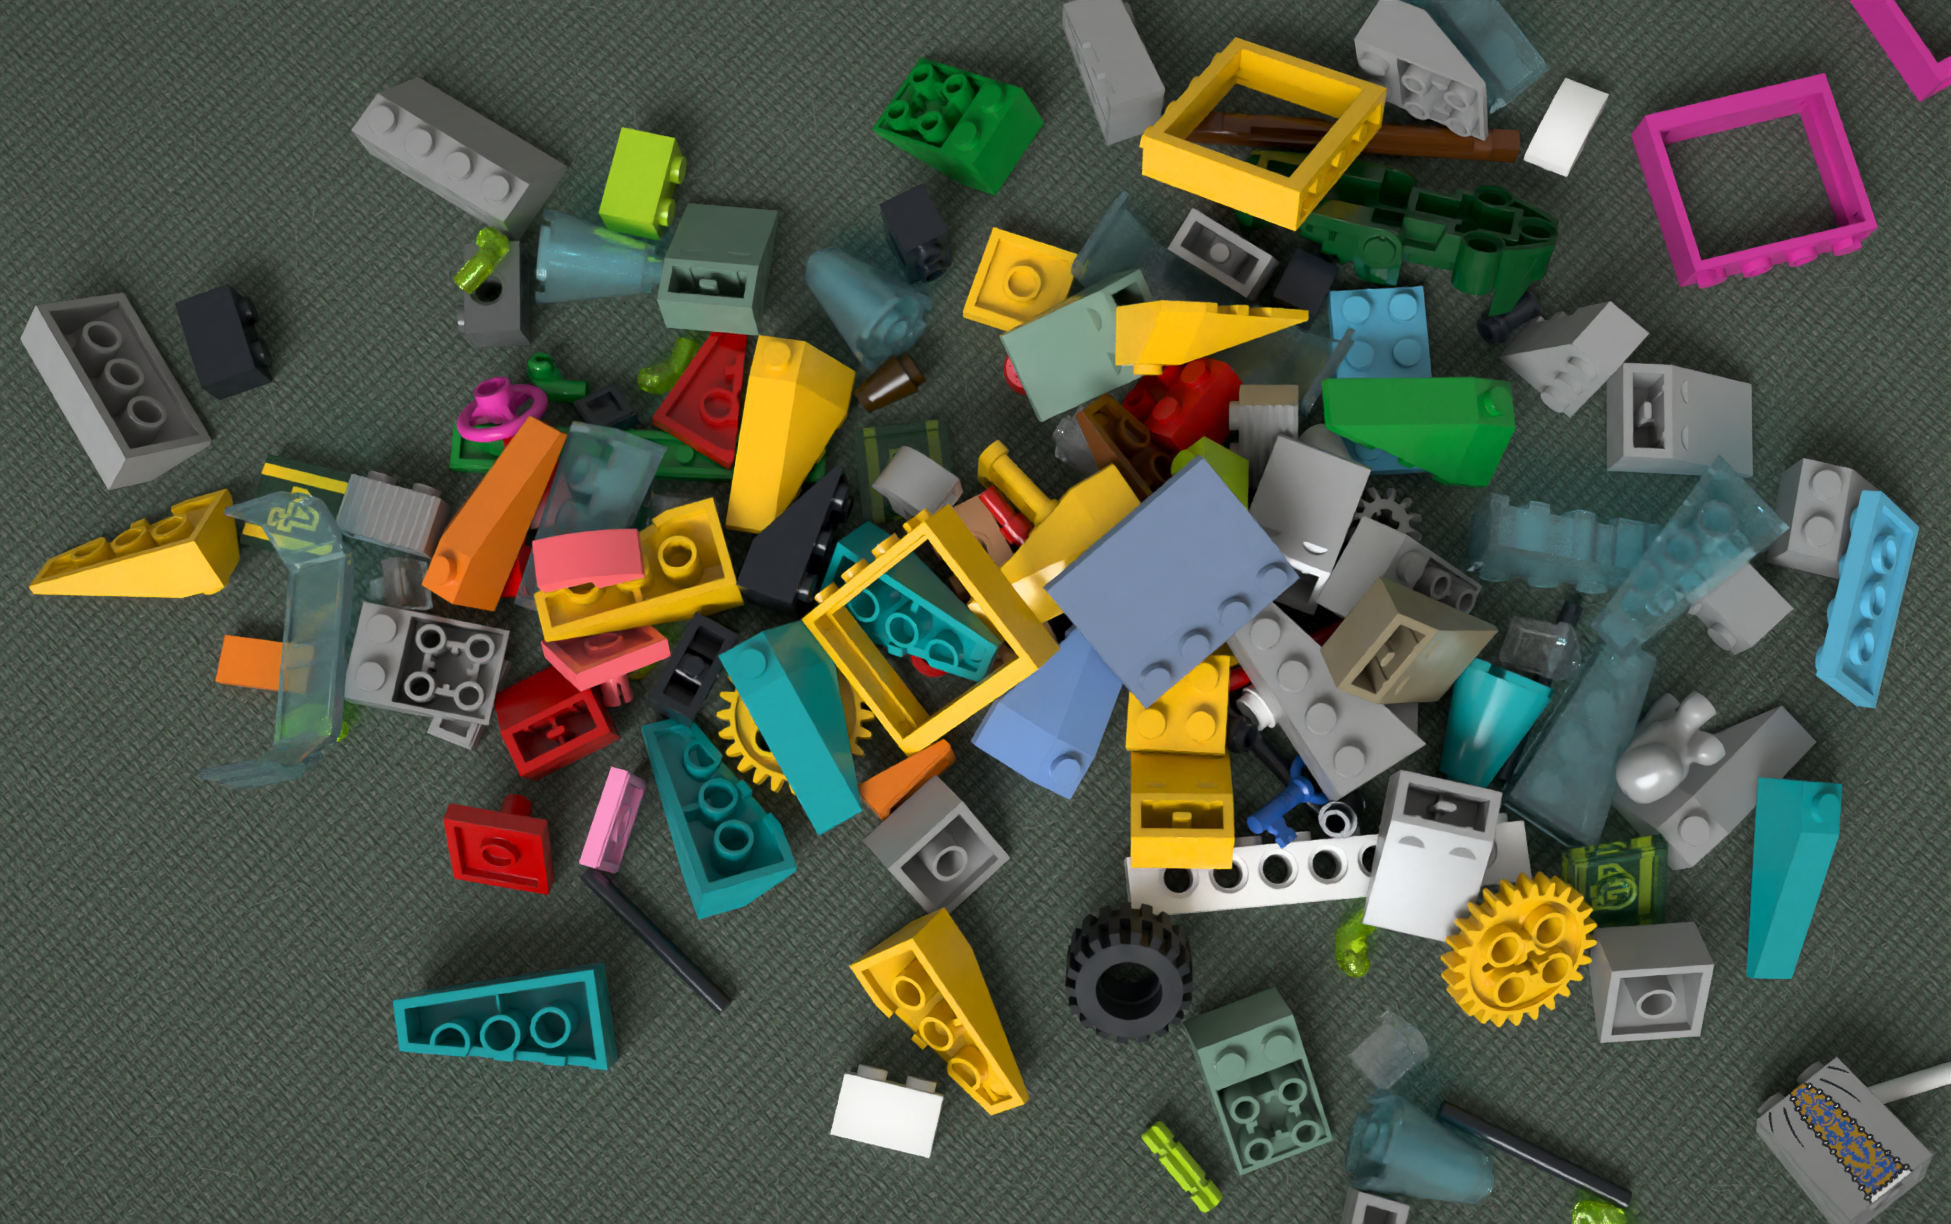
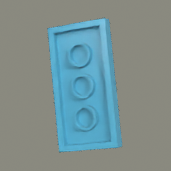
M1423 286L1329 292L1327 305L1334 378H1432ZM1341 436L1352 460L1372 467L1369 476L1427 473V471L1417 466L1407 468L1397 463L1398 457L1379 448L1370 450Z
M1862 490L1859 505L1852 511L1850 517L1851 537L1847 552L1841 556L1838 572L1840 581L1836 597L1830 601L1827 609L1829 625L1824 644L1817 650L1815 665L1817 669L1816 676L1855 706L1876 708L1919 526L1882 491Z

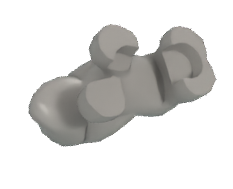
M1694 691L1680 704L1670 693H1664L1653 703L1644 719L1631 728L1623 740L1621 752L1612 761V767L1616 770L1617 783L1626 796L1637 803L1649 804L1668 795L1684 781L1691 763L1708 766L1717 763L1726 755L1722 743L1714 735L1699 730V727L1716 714L1715 708L1706 697Z

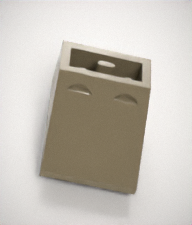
M1379 576L1321 647L1320 652L1337 689L1375 704L1437 702L1499 630L1493 624Z

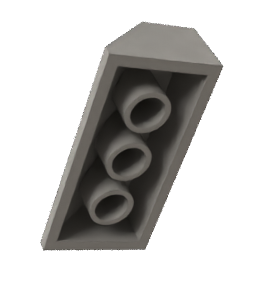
M419 77L377 93L351 130L370 154L514 241H519L568 170L567 166Z
M124 292L35 306L20 340L108 490L152 481L210 445L212 439Z

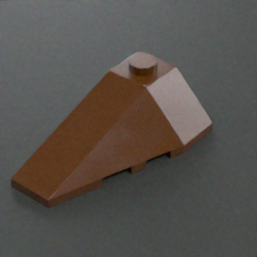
M1108 393L1103 394L1076 415L1099 471L1113 463L1140 503L1145 501L1172 478L1171 465L1178 453L1171 450L1167 454L1151 441L1149 428Z

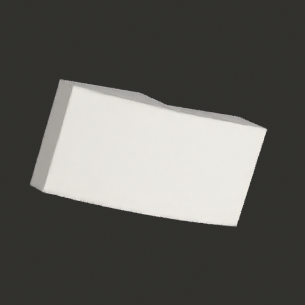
M1565 78L1542 119L1523 160L1567 177L1581 154L1590 131L1603 111L1609 94Z

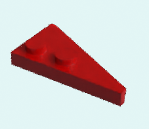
M712 332L655 412L652 422L653 425L726 469L731 470L735 457L747 335Z

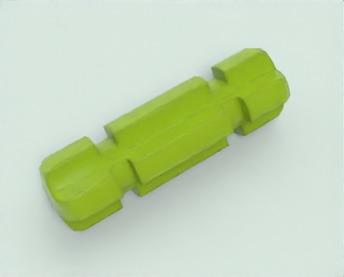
M1161 1121L1154 1123L1143 1133V1141L1154 1154L1158 1152L1160 1162L1184 1191L1192 1193L1190 1198L1204 1213L1212 1210L1223 1198L1221 1191L1211 1179L1206 1180L1204 1178L1206 1173L1179 1141L1177 1143L1174 1142V1135Z

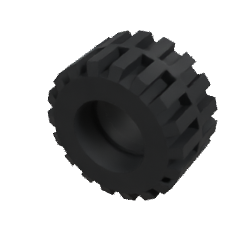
M1120 902V909L1112 910L1110 905L1099 908L1098 918L1092 914L1082 920V929L1076 928L1071 936V945H1068L1065 991L1066 996H1069V1007L1072 1013H1080L1079 1022L1086 1029L1095 1026L1097 1036L1107 1039L1109 1034L1117 1036V1042L1127 1044L1128 1038L1137 1037L1138 1043L1148 1042L1149 1034L1152 1033L1162 1037L1169 1033V1023L1178 1026L1184 1019V1010H1189L1192 991H1194L1192 950L1189 940L1185 941V931L1180 924L1172 926L1171 916L1164 911H1161L1158 915L1153 914V906L1142 903L1140 909H1132L1131 902ZM1134 962L1150 968L1154 974L1139 982H1122L1110 977L1104 971L1118 963Z

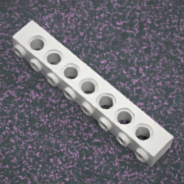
M1499 813L1494 843L1481 886L1500 885V881L1503 878L1513 884L1516 883L1519 874L1523 872L1532 879L1524 821L1508 822L1507 813ZM1357 827L1356 831L1347 838L1337 839L1331 837L1330 839L1311 840L1310 831L1295 832L1298 837L1282 849L1277 843L1262 845L1261 836L1234 838L1232 863L1236 866L1239 873L1236 885L1233 888L1219 886L1213 877L1214 869H1186L1190 876V884L1183 893L1172 892L1166 887L1163 877L1167 868H1131V857H1126L1124 866L1128 902H1131L1132 909H1140L1143 903L1153 906V914L1158 915L1161 911L1168 915L1367 897L1371 873L1364 868L1362 855L1368 847L1376 848L1378 834L1361 836L1360 827ZM1318 852H1326L1335 860L1336 871L1330 879L1319 877L1313 870V858ZM1269 856L1279 857L1287 866V876L1281 884L1272 883L1264 876L1263 864Z

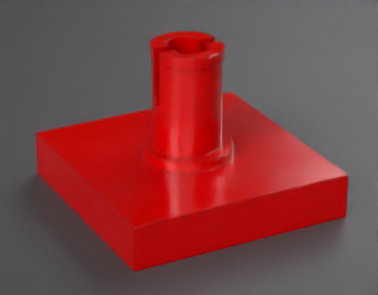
M517 794L506 795L500 812L450 803L443 821L454 879L549 895L555 879L547 820L529 817L532 812L531 802L524 796Z

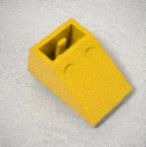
M1227 745L1226 756L1131 751V868L1232 869L1235 838L1230 756Z

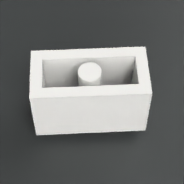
M861 1064L858 1066L857 1073L846 1072L830 1134L930 1158L945 1094L935 1092L937 1083L912 1076H907L906 1084L886 1080L888 1071Z

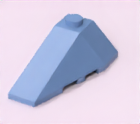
M1074 624L1065 631V639L1059 644L1061 649L1037 671L1019 682L1012 690L1009 689L994 700L971 740L975 746L1030 781L1069 800L1095 758L1123 684Z

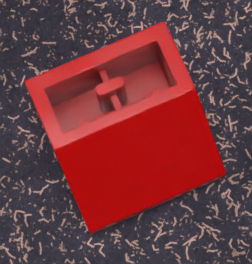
M1204 356L1181 365L1163 366L1162 375H1144L1135 388L1126 395L1121 405L1149 428L1151 441L1168 454L1171 450H1174L1176 453H1179L1182 450L1188 449L1204 436L1219 445L1223 443L1232 431L1229 430L1230 401H1239L1240 385L1245 384L1228 363Z
M554 666L496 693L494 704L500 733L520 776L535 782L622 739L607 706L603 704L597 685L580 692Z

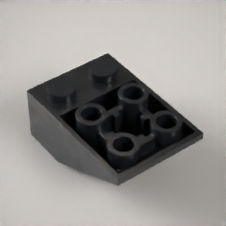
M836 465L753 539L736 583L749 603L797 620L803 618L806 610L812 611L815 608L816 600L814 597L820 592L822 586L816 583L822 566L829 567L838 540L833 539L839 521L843 523L848 521L854 506L855 496L850 495L851 485L848 483L844 467Z

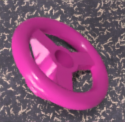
M507 377L490 378L474 388L473 395L475 400L468 404L460 413L457 419V430L463 438L473 442H493L509 438L517 433L529 416L538 419L543 416L548 406V397L542 389L534 385H511ZM532 399L534 402L530 409L518 417L516 415L517 409L526 400ZM489 422L495 424L502 423V425L489 428L473 427L475 425H480Z

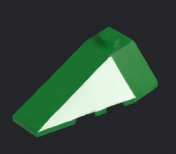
M1477 377L1327 378L1321 381L1326 429L1370 450L1379 448L1398 457L1397 463L1407 468L1417 466L1433 474V480L1446 486L1487 487L1516 428L1511 381Z

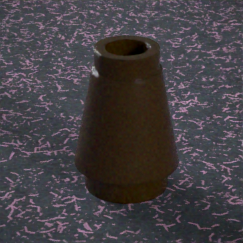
M905 350L897 356L893 352L854 392L867 412L871 414L877 409L879 410L920 392L918 387L927 380L913 358Z

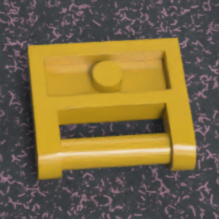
M996 440L983 451L978 459L977 480L986 490L993 485L1017 515L1020 512L1023 513L1033 527L1030 529L1032 531L1038 523L1041 524L1059 502L1056 498L1050 500L1007 456L1009 450L1002 442Z

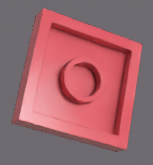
M651 625L551 642L541 641L545 658L580 692L600 685L602 701L607 707L620 706L619 695H622L625 703L633 699L634 695L630 688L627 673L671 656L667 638Z

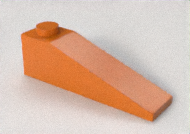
M529 416L444 529L422 582L424 587L452 604L495 611L568 434L538 418Z

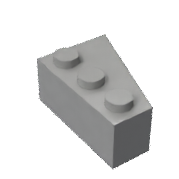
M1074 0L1063 4L1062 27L1106 144L1110 145L1143 134L1148 126H1153L1161 118V111L1166 109L1165 87L1148 55L1144 43L1135 29L1130 5L1128 2L1123 3L1122 0Z
M1608 301L1580 307L1569 316L1562 311L1555 313L1550 320H1544L1542 316L1532 319L1498 358L1541 393V399L1549 408L1559 413L1564 412L1568 417H1571L1612 376L1648 336L1649 332L1614 303Z

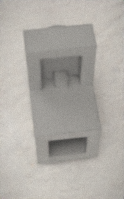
M907 446L900 447L872 484L874 489L888 498L893 511L907 521L925 508L933 515L948 503L953 507L963 493L958 477L924 454Z

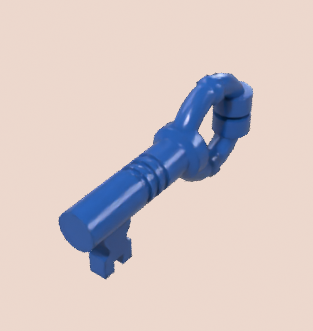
M1299 754L1292 762L1288 787L1247 818L1248 827L1254 833L1260 834L1267 829L1268 832L1275 835V841L1281 849L1298 837L1292 828L1286 826L1285 820L1282 817L1300 802H1309L1316 805L1329 802L1324 792H1314L1312 783L1302 776V769L1307 766Z

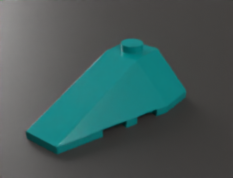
M867 521L840 540L836 545L820 592L833 582L836 583L839 589L844 586L846 582L841 575L861 559L865 558L869 565L874 562L876 557L871 551L891 535L870 521ZM913 551L844 605L871 641L888 647V653L899 657L910 654L927 660L930 667L979 682L989 674L1002 644Z
M800 620L762 631L719 655L734 686L817 834L820 836L863 812L836 664L803 621Z
M672 719L642 726L641 732L681 872L698 920L744 907L797 871V864L779 821L771 812L767 814L752 796V789L743 779L739 781L722 761V754L695 722H693L691 728Z
M1758 777L1746 977L1760 979H1792L1839 837L1842 783Z

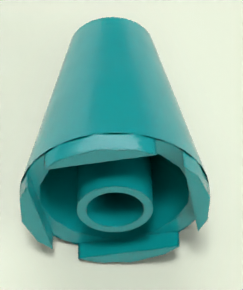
M1475 658L1453 685L1439 771L1447 774L1446 780L1486 789L1552 700L1551 697L1554 689Z

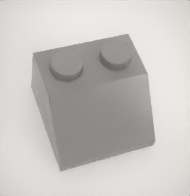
M1806 458L1801 459L1781 474L1766 563L1840 579L1838 572L1839 561L1848 549L1851 537L1850 517L1852 511L1859 505L1862 490H1879L1851 468Z
M936 774L863 839L870 850L928 914L943 907L950 914L1010 859L1008 854L963 801Z
M1695 922L1595 928L1593 938L1597 940V944L1591 947L1590 958H1592V962L1589 963L1597 1036L1600 1043L1700 1036L1714 962Z

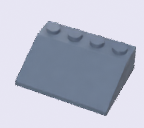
M1198 454L1043 588L1119 680L1147 709L1300 577L1263 528L1209 463Z

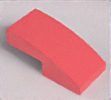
M637 529L585 531L532 541L537 587L544 593L593 582L598 588L646 577L640 532Z

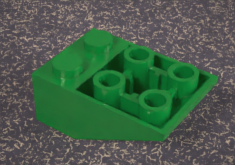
M920 57L872 130L875 134L960 184L996 196L1044 124V121L1023 88Z

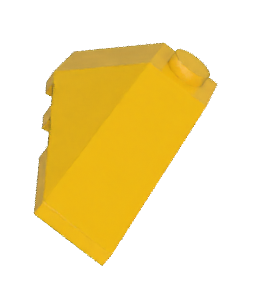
M1113 463L1069 488L1059 499L1060 503L1041 524L1038 523L1028 534L1029 538L1009 560H1005L999 567L1041 623L1064 613L1043 587L1141 504ZM972 597L966 604L970 611L1001 642L1006 641Z

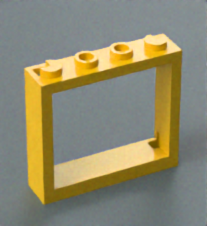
M1235 37L1222 52L1215 54L1211 64L1200 76H1195L1191 80L1188 89L1176 101L1170 102L1161 118L1153 126L1146 128L1139 146L1143 148L1142 175L1296 231L1381 128L1387 88ZM1236 83L1338 118V121L1289 178L1185 140Z
M949 503L933 515L925 508L906 522L903 527L908 534L900 540L894 533L871 551L876 557L874 562L869 565L866 559L863 558L845 571L841 577L846 584L839 589L836 583L833 582L814 597L819 605L801 619L908 758L920 752L1037 671L1061 649ZM926 540L931 542L1017 654L931 716L928 715L844 606Z

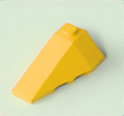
M1167 300L1116 307L1115 365L1133 366V375H1162L1163 366L1181 365L1308 320L1309 311L1272 307L1249 308L1247 305L1218 306V303Z
M759 335L748 380L726 517V529L759 534L795 502L802 491V483L814 464H818L825 454V446L837 428L840 429L848 417L856 371L806 341Z
M226 488L187 499L171 506L172 516L151 525L145 518L131 523L130 529L118 535L110 543L104 537H99L50 558L28 587L33 594L184 598L199 593L211 595L219 592L230 582L229 578L240 561L232 495Z
M713 497L666 510L651 519L653 524L640 531L646 577L598 588L593 582L547 593H544L542 590L535 593L534 598L546 642L689 620L693 618L695 612L707 616L744 605L741 591L736 585L737 577Z
M945 907L910 922L849 966L875 1005L888 1018L895 1013L915 1032L911 1040L922 1050L929 1045L948 1063V1075L990 1115L1021 1106L1030 1099L972 947Z

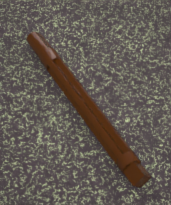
M1210 112L1185 140L1200 144L1313 150L1338 120ZM1382 122L1379 131L1360 153L1515 163L1520 152V130L1488 128V137L1483 141L1471 135L1468 137L1457 135L1447 126Z

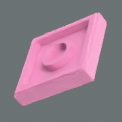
M611 766L579 864L614 874L619 871L647 787L645 780L628 771Z

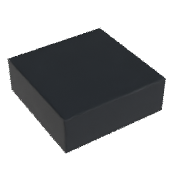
M615 383L573 402L576 414L597 444L639 424L637 413Z

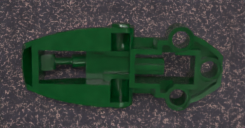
M1252 151L1245 162L1289 178L1310 153ZM1355 159L1300 225L1298 230L1299 236L1321 244V253L1328 258L1332 254L1338 255V264L1344 265L1349 260L1353 261L1354 270L1360 280L1396 287L1402 261L1453 271L1451 284L1459 291L1469 295H1486L1495 289L1488 316H1495L1511 312L1531 282L1539 281L1545 277L1559 234V220L1535 205L1513 196L1510 191L1499 186L1479 185L1474 187L1472 191L1456 188L1451 195L1418 188L1415 176L1405 169ZM1232 208L1245 238H1250L1252 231L1273 224Z

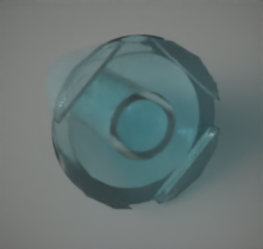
M544 209L543 217L545 221H551V226L541 225L536 280H540V285L545 286V293L535 291L536 303L548 304L648 294L652 292V284L660 285L664 257L655 256L656 246L557 210Z
M836 247L817 250L808 259L805 272L807 285L857 360L865 368L876 370L879 367L876 363L885 360L893 352L897 356L905 350L908 352L914 346L927 325L922 319L924 309L926 307L931 312L932 307L929 297L922 290Z
M1379 1089L1369 1096L1366 1102L1373 1104V1107L1367 1117L1357 1115L1347 1142L1345 1170L1354 1173L1355 1179L1348 1180L1352 1187L1364 1192L1475 1204L1482 1197H1487L1490 1194L1495 1183V1170L1492 1168L1488 1155L1395 1092Z

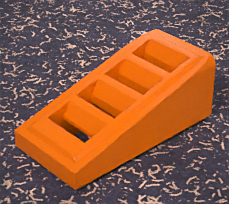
M942 739L858 785L861 799L884 821L935 774L939 777L956 761L951 745L945 739Z

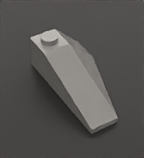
M1783 706L1776 707L1712 734L1722 743L1726 755L1717 763L1708 766L1691 763L1684 781L1668 795L1649 804L1637 803L1626 796L1619 788V785H1617L1604 797L1641 837L1651 836V848L1672 870L1693 867L1721 842L1756 806L1758 777L1782 779L1816 743L1811 735Z

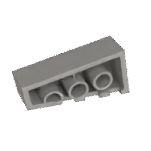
M1273 602L1225 641L1329 801L1333 800L1336 802L1426 745L1385 705L1375 704L1337 689L1320 652L1321 646Z

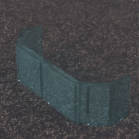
M1124 190L1114 200L1076 256L1071 268V274L1085 289L1114 273L1141 269L1154 301L1218 303V306L1247 305L1249 308H1262L1260 305L1252 302L1156 243L1127 210L1129 193ZM1290 326L1205 357L1228 363L1245 385H1298V416L1306 418L1322 394L1321 381L1334 376L1355 341L1351 338L1355 330L1349 327L1342 339L1337 340L1307 334L1294 326Z
M281 490L225 508V515L262 527L289 570L274 746L259 759L199 770L198 778L219 781L218 785L222 787L242 790L299 779L324 756V753H321V751L326 746L337 744V738L341 734L347 661L344 658L345 637L350 629L355 563L352 559V549L346 548L341 540L342 532L323 500L305 493H288Z

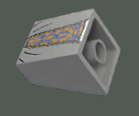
M1838 1057L1825 1066L1820 1061L1815 1062L1797 1078L1796 1081L1800 1084L1798 1088L1786 1097L1781 1092L1774 1094L1757 1110L1761 1117L1757 1119L1756 1132L1830 1224H1867L1924 1179L1933 1156Z

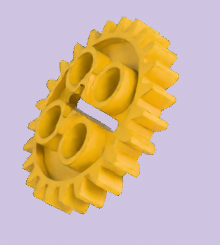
M836 665L851 753L856 757L864 758L866 754L857 745L858 739L872 740L873 734L863 728L862 723L873 721L876 719V716L873 712L862 709V706L866 704ZM735 689V692H721L720 697L730 703L731 707L730 709L717 712V717L730 722L731 726L724 728L718 733L722 739L735 740V743L725 751L730 758L743 754L744 757L737 769L745 773L756 767L753 782L760 785L770 776L772 777L771 790L778 793L784 782H788L773 753L761 749L760 739L762 734L737 689ZM789 784L791 793H792L793 795H796V794L794 793L792 787H791L790 784Z
M1523 872L1519 874L1515 886L1503 878L1500 881L1498 893L1493 894L1489 889H1483L1485 902L1480 906L1473 902H1468L1466 905L1471 916L1468 919L1456 918L1454 923L1461 929L1460 933L1445 938V941L1454 949L1441 955V960L1449 967L1441 973L1442 978L1449 984L1446 990L1469 1016L1474 1015L1482 1024H1485L1490 1019L1497 1027H1501L1506 1018H1508L1515 1026H1518L1525 1012L1533 1020H1536L1539 1014V1006L1544 1004L1550 1010L1555 1009L1553 997L1558 993L1568 997L1571 993L1566 984L1570 980L1582 981L1584 977L1577 971L1578 966L1592 962V958L1584 950L1597 944V940L1589 934V932L1597 927V923L1589 917L1593 909L1583 901L1584 897L1571 885L1566 884L1558 876H1553L1549 879L1542 872H1538L1532 880Z

